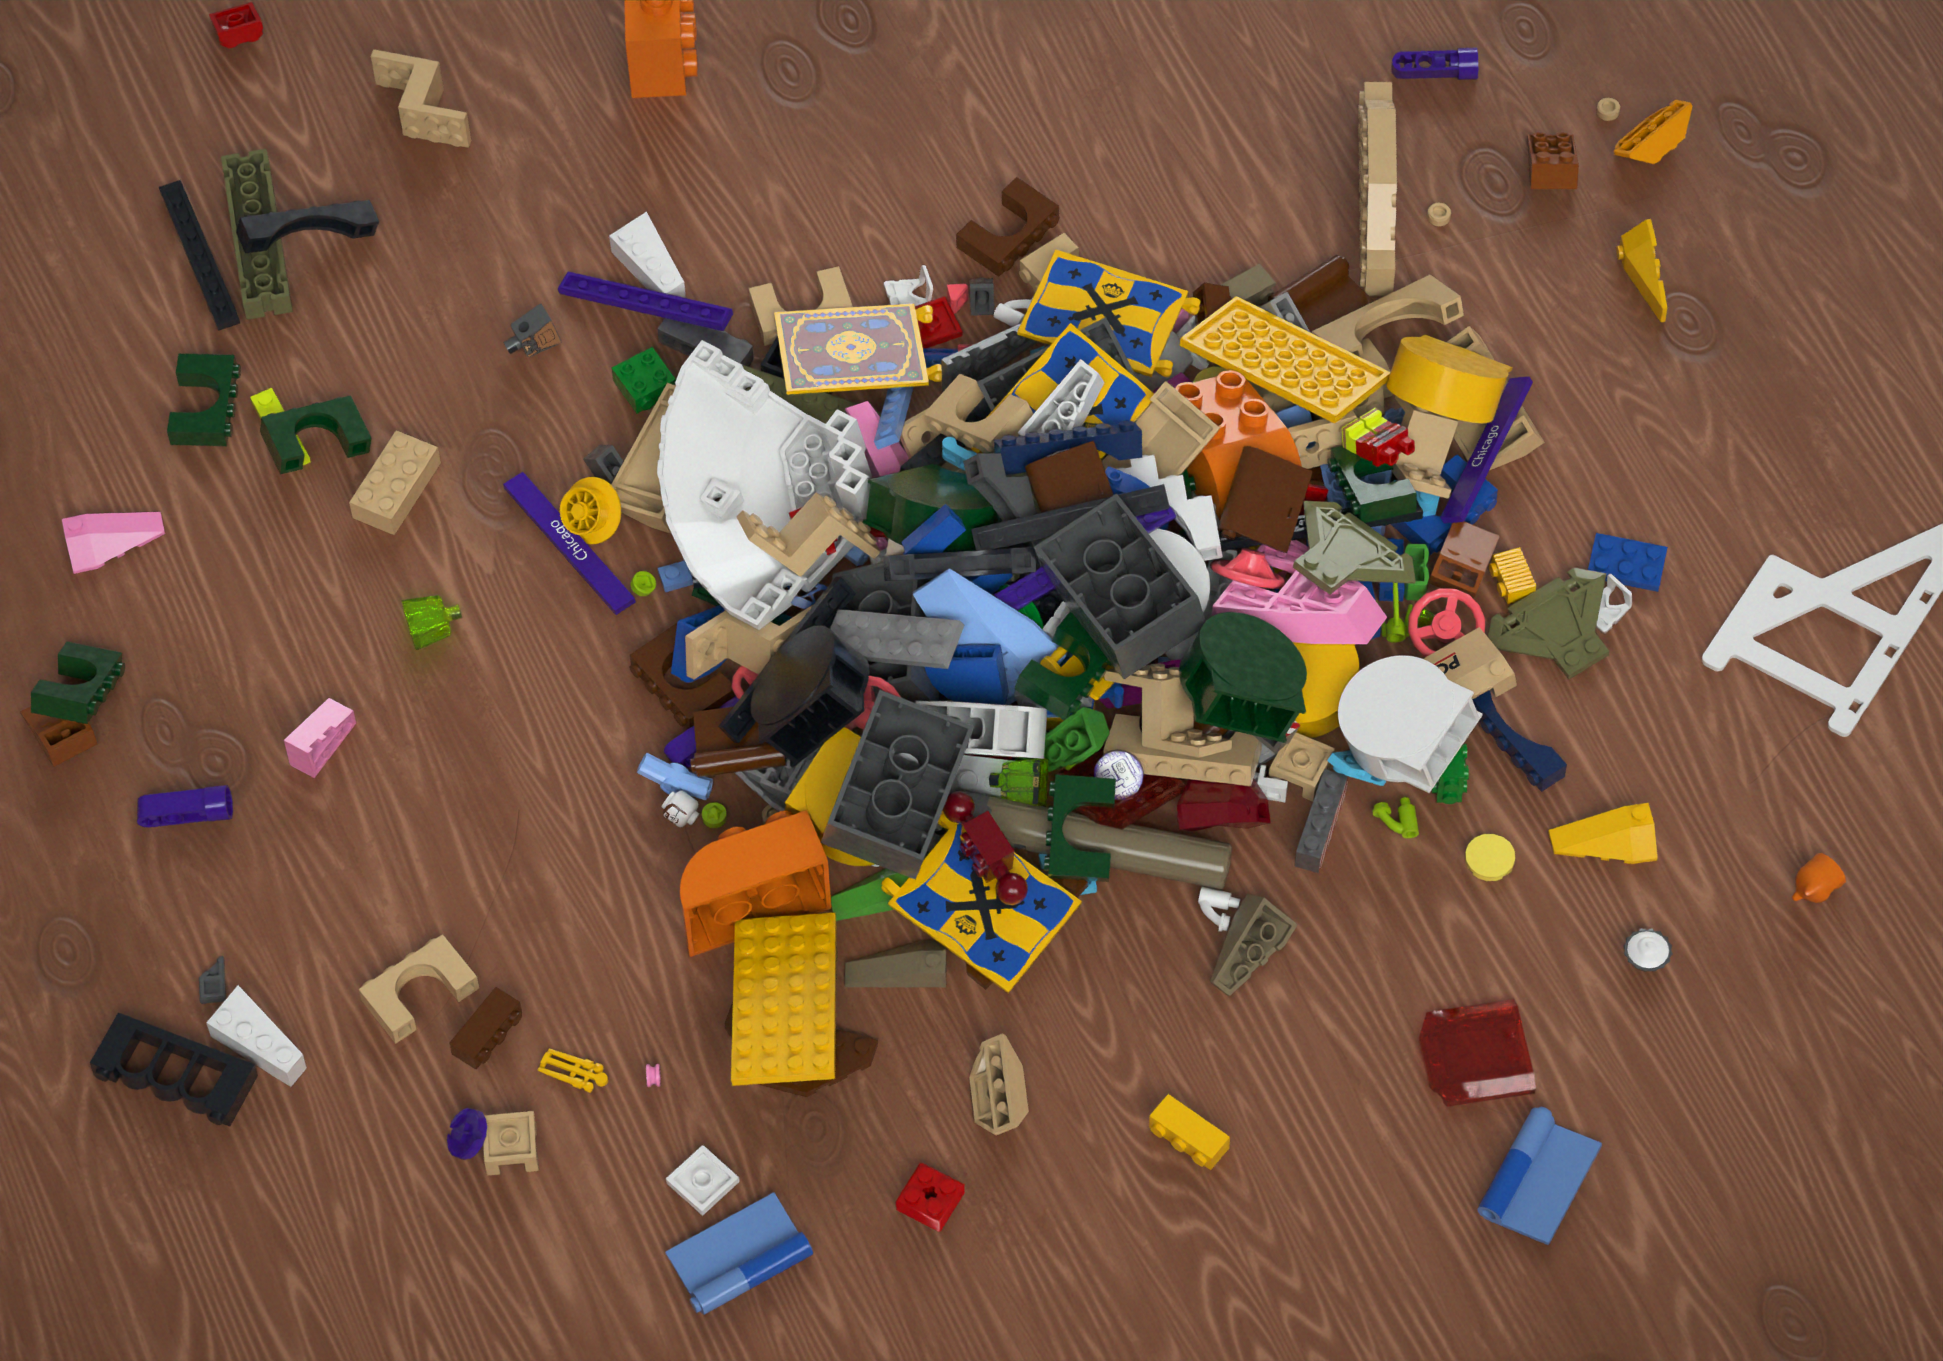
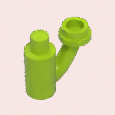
M1404 797L1400 799L1401 806L1398 808L1400 823L1390 816L1391 808L1388 803L1380 802L1374 805L1373 816L1380 818L1392 831L1402 834V837L1407 839L1415 838L1419 835L1415 806L1410 803V798Z

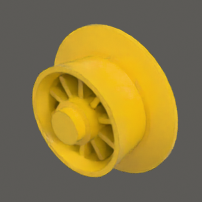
M598 477L583 478L577 481L562 498L560 504L561 521L569 532L579 535L587 544L605 542L615 533L620 523L621 503L619 496L613 486L604 479Z

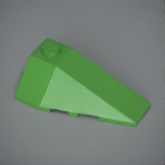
M1083 706L1074 715L1068 717L1046 734L1044 759L1014 757L1015 761L1035 763V760H1040V764H1045L1044 773L1066 767L1068 764L1073 765L1083 762L1102 747L1110 734L1104 714Z
M885 868L831 896L832 912L836 913L837 921L894 910L888 905V902L893 897L882 891L881 883L885 878H890L901 888L909 877Z

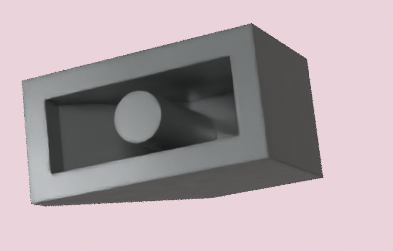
M993 278L970 279L971 316L994 315Z
M599 445L583 458L595 477L604 479L612 484L624 462L613 445Z

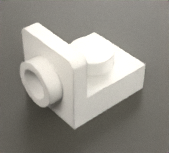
M1261 765L1260 772H1255L1254 780L1268 800L1285 803L1288 781L1275 777L1266 778V765Z

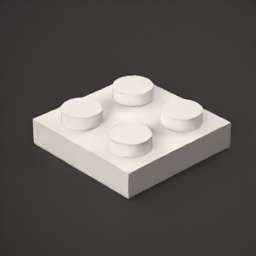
M702 1145L666 1178V1183L703 1216L739 1183V1177Z

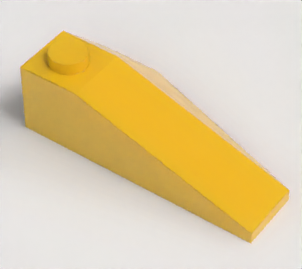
M1646 219L1621 236L1620 245L1616 246L1617 259L1622 261L1623 269L1660 322H1665L1667 302L1663 281L1659 280L1660 261L1655 259L1656 237L1651 219Z
M1649 803L1623 806L1548 830L1554 854L1582 858L1594 856L1601 857V860L1605 861L1617 859L1624 860V863L1628 864L1656 861L1658 858L1655 826Z

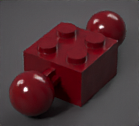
M962 791L950 793L945 802L943 812L948 820L954 823H961L962 825L961 843L959 844L965 857L970 856L974 863L972 864L973 869L979 878L983 877L986 883L995 878L997 879L995 890L1001 902L1007 905L1021 903L1028 893V885L1021 875L1009 872L1013 868L1014 849L989 811L974 818L975 803L972 797Z

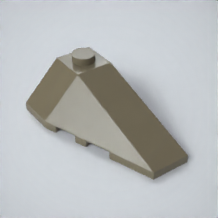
M1247 894L1234 915L1210 982L1230 996L1251 977V973L1256 968L1267 963V958L1275 951H1280L1286 945L1298 924L1264 897Z
M921 940L846 962L845 987H946L947 948L936 940Z

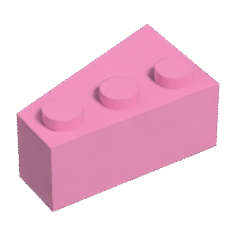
M328 698L284 739L290 765L315 778L355 726L354 711Z

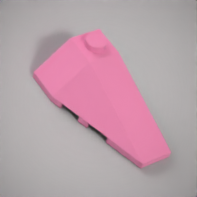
M866 401L846 408L847 415L857 419L866 446L864 453L872 478L899 472L900 467L909 460L908 455L899 442L879 450L877 449L874 439L880 416L871 404Z
M161 512L83 514L62 519L74 574L98 569L105 565L104 562L116 556L120 558L125 555V551L135 546L141 547L165 534Z

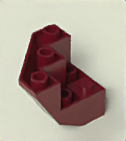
M1254 778L1251 786L1189 779L1177 803V822L1180 830L1198 831L1216 826L1248 829L1271 823L1268 799Z

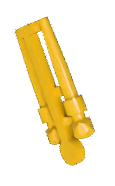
M550 1048L544 1054L538 1071L572 1084L575 1088H583L584 1091L589 1093L594 1088L593 1083L588 1081L589 1079L594 1080L596 1085L600 1087L608 1083V1076L602 1073L604 1070L602 1064H594V1061L584 1060ZM555 1055L566 1061L574 1063L575 1066L551 1058V1056ZM550 1064L571 1073L567 1076L545 1069V1066ZM576 1074L583 1076L584 1080L578 1077L575 1078Z

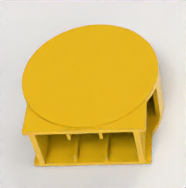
M1428 335L1404 337L1401 339L1386 387L1397 397L1427 411L1467 422L1489 423L1494 419L1509 375L1508 372L1512 371L1513 367Z
M1293 642L1303 657L1307 671L1306 682L1302 689L1306 712L1305 714L1299 713L1295 719L1301 725L1296 733L1314 738L1327 734L1340 726L1338 706L1341 695L1349 681L1359 672V658L1355 644H1307Z
M845 727L824 742L785 801L784 811L787 810L797 814L807 810L820 842L861 738ZM821 843L826 856L837 862L852 866L875 865Z

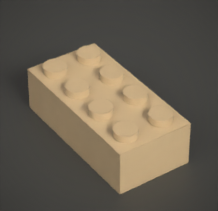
M396 430L350 500L352 517L395 535L441 463L438 447Z

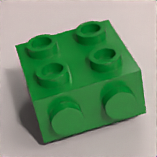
M653 347L611 368L613 382L636 414L652 408L657 403L667 383L676 385L675 377Z
M1467 744L1461 746L1431 790L1432 793H1436L1437 803L1454 804L1462 802V794L1467 793V780H1469V767L1466 765L1465 760L1467 759Z

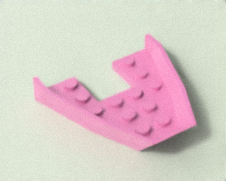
M1297 540L1290 542L1287 553L1280 552L1266 545H1261L1257 549V551L1266 555L1265 558L1269 566L1293 573L1279 593L1232 581L1212 606V616L1225 612L1248 614L1273 625L1292 642L1307 644H1368L1387 618L1368 589L1359 581H1348L1329 595L1293 568L1294 561L1309 550L1308 546Z

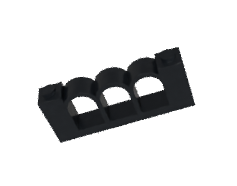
M119 1012L90 1061L94 1076L101 1081L107 1082L109 1080L117 1083L120 1078L125 1086L136 1090L145 1089L150 1086L153 1094L158 1099L172 1102L182 1098L188 1110L198 1114L206 1113L210 1122L216 1125L224 1124L229 1127L258 1077L255 1064ZM140 1041L158 1048L151 1063L144 1071L135 1074L125 1071V1067ZM171 1053L190 1060L183 1075L176 1083L168 1086L157 1083V1079ZM203 1065L222 1072L210 1094L201 1098L188 1095Z

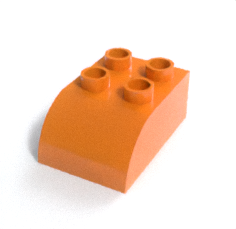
M1227 370L1212 378L1194 383L1184 382L1175 387L1177 391L1221 428L1187 467L1189 477L1194 476L1196 490L1194 493L1197 496H1212L1219 520L1221 519L1244 446L1258 448L1302 467L1298 450L1289 430L1241 373Z
M787 810L777 812L771 815L764 825L746 830L744 827L727 829L719 835L717 841L707 844L691 858L683 872L680 883L685 937L690 957L733 943L735 940V922L741 919L817 914L832 909L828 859L807 810L797 814Z

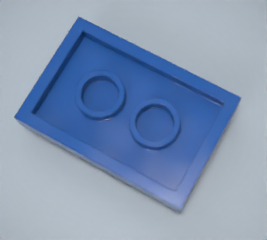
M1596 533L1588 570L1606 573V582L1607 576L1612 574L1623 585L1658 592L1668 547Z

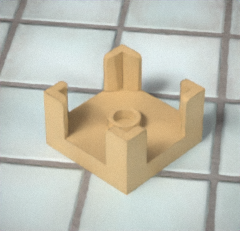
M1295 733L1291 741L1278 751L1269 768V778L1284 779L1303 787L1302 797L1313 802L1324 769L1330 771L1333 766L1327 760L1335 752V748Z
M534 1111L484 1115L487 1122V1133L483 1143L487 1176L499 1175V1165L524 1163L526 1172L539 1171L536 1150L537 1128Z

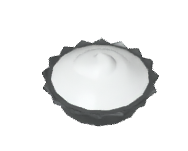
M1641 928L1639 931H1633L1631 936L1626 937V943L1623 945L1625 949L1624 955L1627 957L1628 962L1644 972H1652L1664 968L1665 964L1670 962V957L1673 955L1671 951L1672 944L1669 943L1668 937L1663 936L1661 931H1654L1652 928L1647 930Z

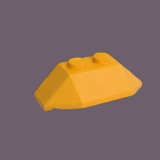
M1674 100L1669 106L1661 108L1648 116L1616 143L1614 154L1650 164L1659 162L1665 154L1675 149L1677 144L1685 138L1693 107L1692 103Z

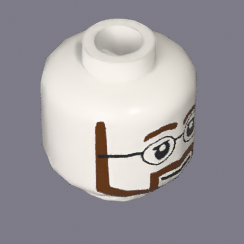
M682 790L677 793L672 791L662 805L664 809L663 816L677 827H683L687 823L692 825L700 814L696 811L699 805L698 801Z

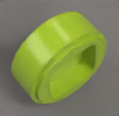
M639 571L631 579V589L639 596H648L655 589L656 580L651 573Z
M713 802L704 806L702 809V821L707 827L719 828L725 824L727 813L722 804Z

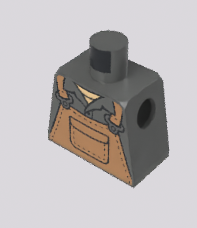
M542 304L537 305L511 324V328L515 336L503 342L509 354L522 348L527 357L534 356L562 343L551 318Z

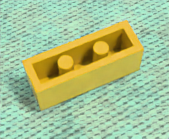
M1169 1094L1149 1116V1128L1157 1137L1167 1139L1177 1151H1184L1201 1167L1205 1166L1211 1170L1230 1147V1136Z

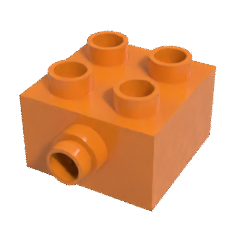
M624 0L625 44L632 98L686 95V77L698 76L696 49H685L695 48V41H697L695 13L683 14V12H694V0Z

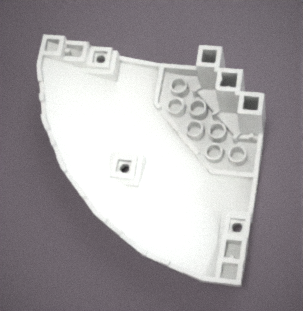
M701 340L681 366L675 382L674 393L672 396L670 395L668 400L669 406L665 415H662L661 443H659L660 457L657 475L661 487L660 491L666 514V522L691 575L730 615L760 630L792 606L791 601L800 589L809 593L853 548L854 544L839 535L837 537L838 541L834 542L836 552L827 555L824 551L800 577L750 542L737 519V515L742 510L749 515L754 513L763 521V525L766 527L772 526L780 532L790 521L789 512L802 508L817 492L822 497L829 496L840 510L842 508L847 509L857 522L863 521L867 516L871 485L868 483V479H872V474L864 453L866 446L857 419L838 409L826 424L805 414L771 392L768 384L764 383L763 379L745 371L742 364L724 356L720 349ZM748 387H752L749 391L745 390ZM721 497L720 501H715L716 498ZM786 586H792L789 590H784Z

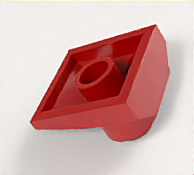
M252 2L209 14L211 23L218 36L219 44L226 48H234L244 42H255L263 35L262 21Z

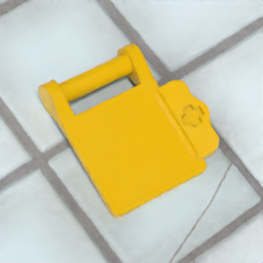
M1060 646L1050 656H1045L1040 661L1042 666L1060 676L1073 677L1084 672L1081 661L1075 655L1062 667L1057 663L1068 652ZM1107 665L1105 669H1113L1114 666ZM1104 675L1100 682L1095 681L1093 683L1094 688L1089 697L1098 700L1115 682L1106 681Z

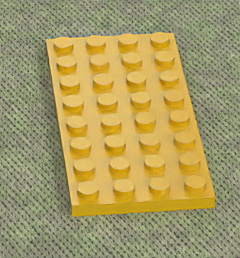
M1237 296L1180 338L1181 347L1227 370L1241 373L1248 381L1334 424L1387 383L1390 375L1389 371Z
M835 912L747 918L735 922L731 1056L732 1086L835 1079L837 928Z

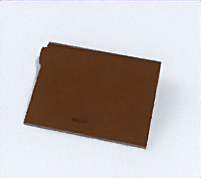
M1339 255L1333 256L1268 297L1269 302L1288 292L1310 333L1374 302V300L1349 277V263L1344 257Z
M1094 441L1037 460L1025 466L1041 513L1113 496Z
M1244 446L1219 522L1218 530L1221 532V536L1231 540H1235V537L1243 536L1280 552L1287 553L1313 471L1258 448Z
M733 707L693 712L696 753L694 755L695 758L690 759L692 773H697L698 777L787 766V757L766 741L762 744L759 742L758 722L754 723L739 744L734 743L718 727Z

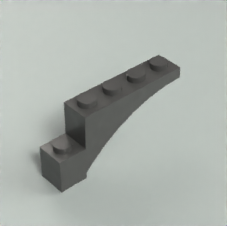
M1001 453L977 454L963 461L968 485H973L993 505L994 510L1003 522L1037 514L1029 478L1006 477ZM1042 539L1015 546L1016 548L1035 547L1042 542ZM1035 551L1037 570L1042 567V564Z

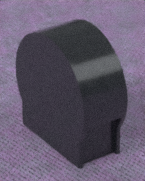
M825 626L807 628L791 638L769 661L759 677L752 695L751 713L754 720L758 722L759 742L762 744L766 741L790 760L792 768L864 712L863 694L869 679L867 659Z

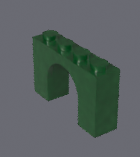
M178 353L176 377L179 386L211 388L219 393V398L212 407L202 412H170L167 427L170 445L227 446L228 437H232L233 426L230 423L231 417H235V403H233V399L238 397L236 378L240 379L241 366L236 363L235 355Z
M351 395L321 403H313L312 405L300 408H292L284 412L271 413L261 417L260 433L280 475L303 469L305 454L296 438V434L306 428L318 427L332 432L338 438L347 458L370 453L372 438Z
M1343 446L1331 448V458L1328 459L1329 471L1331 473L1334 472L1337 486L1342 487L1344 499L1350 502L1351 512L1358 519L1367 523L1416 512V491L1409 478L1385 484H1369L1360 480V478L1370 474L1393 470V465L1389 466L1384 463L1376 467L1372 464V461L1343 448Z
M1071 612L1058 625L1052 642L1075 655L1081 661L1084 672L1073 677L1060 676L1032 659L1020 673L1014 688L1064 721L1070 713L1074 715L1082 703L1080 700L1083 697L1088 698L1094 688L1093 683L1102 680L1107 671L1105 669L1107 665L1113 666Z
M67 641L58 653V674L83 679L88 682L78 685H66L40 679L31 691V713L88 724L92 716L97 714L101 703L106 701L110 690L115 688L116 681L124 675L125 663H122V652Z
M1056 775L1055 781H1050L1049 796L1054 797L1053 806H1048L1047 821H1052V831H1047L1046 846H1050V856H1045L1044 871H1049V878L1109 882L1111 853L1084 852L1073 848L1066 841L1062 827L1067 815L1078 807L1098 806L1114 808L1116 779Z

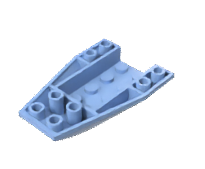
M950 568L913 592V596L926 617L960 620L964 624L957 645H1001L1009 689L1005 705H1010L1016 701L1014 688L1020 673L1033 659L1040 664V661L1045 656H1050L1059 647V645L1052 642L1053 639L1033 620ZM1067 653L1057 662L1059 665L1065 659Z

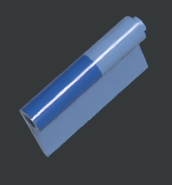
M1538 1107L1531 1109L1478 1206V1213L1488 1221L1549 1245L1599 1153L1602 1143L1556 1125L1551 1111L1547 1108Z
M772 1193L667 1250L665 1254L692 1297L689 1301L694 1311L705 1315L812 1256L813 1250L805 1235L797 1231L775 1193Z

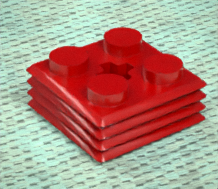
M919 1163L895 1201L896 1210L940 1232L965 1194V1185L924 1163ZM927 1195H934L935 1198H934V1197H930L929 1200H928V1199H926V1196H927Z

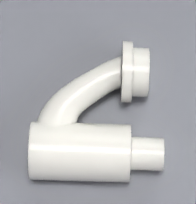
M1032 299L1012 300L1005 304L1000 303L995 309L994 318L1014 327L1022 323L1025 314L1014 309L1027 308L1028 310Z
M1201 887L1198 904H1200L1202 912L1219 926L1220 932L1223 930L1228 931L1230 916H1226V913H1222V916H1219L1212 907L1228 910L1229 907L1239 908L1241 899L1231 897L1232 893Z

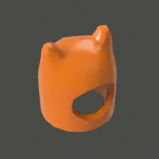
M1817 853L1798 871L1795 877L1796 891L1792 899L1794 901L1805 899L1814 903L1824 902L1834 889H1839L1846 883L1844 872L1832 858L1823 853Z

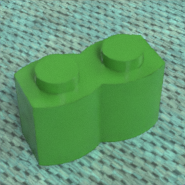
M1408 544L1405 553L1413 559L1416 582L1415 584L1404 583V597L1406 600L1418 601L1427 593L1429 571L1427 567L1429 551L1426 544Z

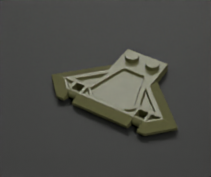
M1303 502L1309 550L1294 561L1293 568L1331 595L1348 581L1415 584L1413 559L1407 553L1402 555L1396 553L1395 551L1398 547L1353 514H1342L1340 512L1342 506L1336 502Z
M1579 568L1569 570L1567 574L1570 579L1563 582L1558 577L1508 607L1507 610L1510 615L1503 618L1499 613L1493 616L1488 638L1498 650L1553 659L1568 679L1573 678L1609 656L1608 648L1595 633L1606 573ZM1576 586L1578 589L1572 592L1570 589ZM1517 623L1518 626L1512 629L1510 627L1512 624Z

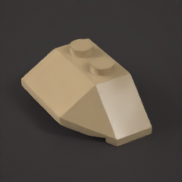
M1000 1034L981 1043L979 1048L981 1051L974 1062L969 1076L975 1123L994 1135H999L1018 1127L1029 1112L1023 1065L1005 1034Z

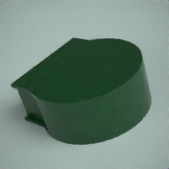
M936 464L868 479V483L871 485L866 519H863L862 523L882 531L890 540L902 545V541L945 504L962 519L966 531L948 545L942 553L976 551L971 529L996 524L999 521V515L994 510L993 505L973 485H968L966 474L950 471Z
M1237 612L1219 613L1210 617L1203 624L1180 662V682L1185 693L1192 701L1195 722L1286 743V733L1299 713L1305 714L1306 712L1302 689L1306 682L1307 671L1302 655L1285 634L1257 617Z

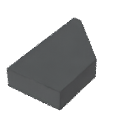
M220 956L216 960L217 962L199 977L201 1004L224 1002L226 1000L224 956Z

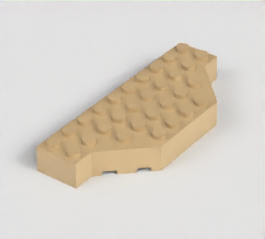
M1364 82V91H1359L1358 137L1360 140L1358 145V156H1360L1359 230H1361L1359 243L1361 249L1360 287H1364V291L1369 296L1384 297L1393 293L1395 277L1397 194L1396 109L1392 101V82Z

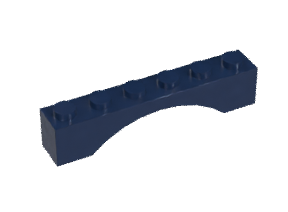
M1125 420L1115 425L1101 423L1092 428L1077 426L1068 431L1054 429L1044 434L1030 432L1020 437L1006 435L1002 439L994 440V453H1001L1005 475L1025 473V466L1032 462L1043 459L1055 452L1071 449L1094 441L1097 450L1107 453L1119 461L1142 458V430L1135 422Z
M1490 690L1472 699L1476 710L1482 713V717L1479 720L1482 729L1487 734L1490 733L1497 746L1502 751L1507 752L1513 764L1523 770L1528 781L1533 786L1536 785L1542 792L1565 777L1567 764L1552 747L1524 738L1504 722L1495 708Z

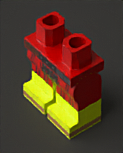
M1377 408L1370 410L1360 416V419L1357 418L1342 427L1343 448L1368 461H1372V464L1376 467L1384 463L1392 466L1397 463L1400 453L1410 455L1415 451V442L1408 437V428L1401 427L1397 423H1391L1384 419L1382 411Z

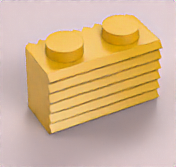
M1520 547L1492 554L1489 571L1492 577L1497 578L1498 593L1500 597H1505L1507 604L1518 602L1536 591V583Z

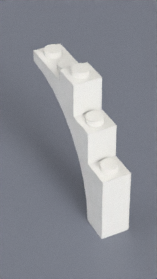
M1142 455V458L1130 459L1132 466L1130 468H1117V470L1138 478L1150 487L1164 484L1169 505L1176 515L1175 521L1184 529L1203 560L1223 558L1212 496H1197L1187 500L1183 475H1170L1159 479L1154 455Z

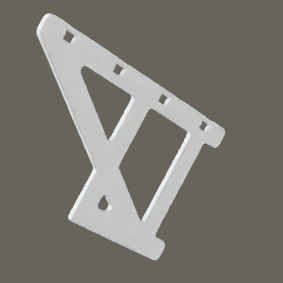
M1943 524L1825 578H1818L1775 555H1770L1704 652L1702 663L1714 671H1722L1731 658H1737L1832 707L1835 711L1828 722L1829 730L1842 737L1849 736L1943 591ZM1925 558L1931 560V564L1897 615H1891L1852 595L1853 591ZM1780 586L1786 587L1792 592L1782 598H1775L1773 596ZM1924 593L1932 595L1927 604L1920 600ZM1825 607L1878 634L1882 639L1850 687H1844L1758 643L1753 638L1814 609ZM1889 647L1897 649L1892 658L1885 655ZM1854 701L1862 704L1856 713L1849 710Z

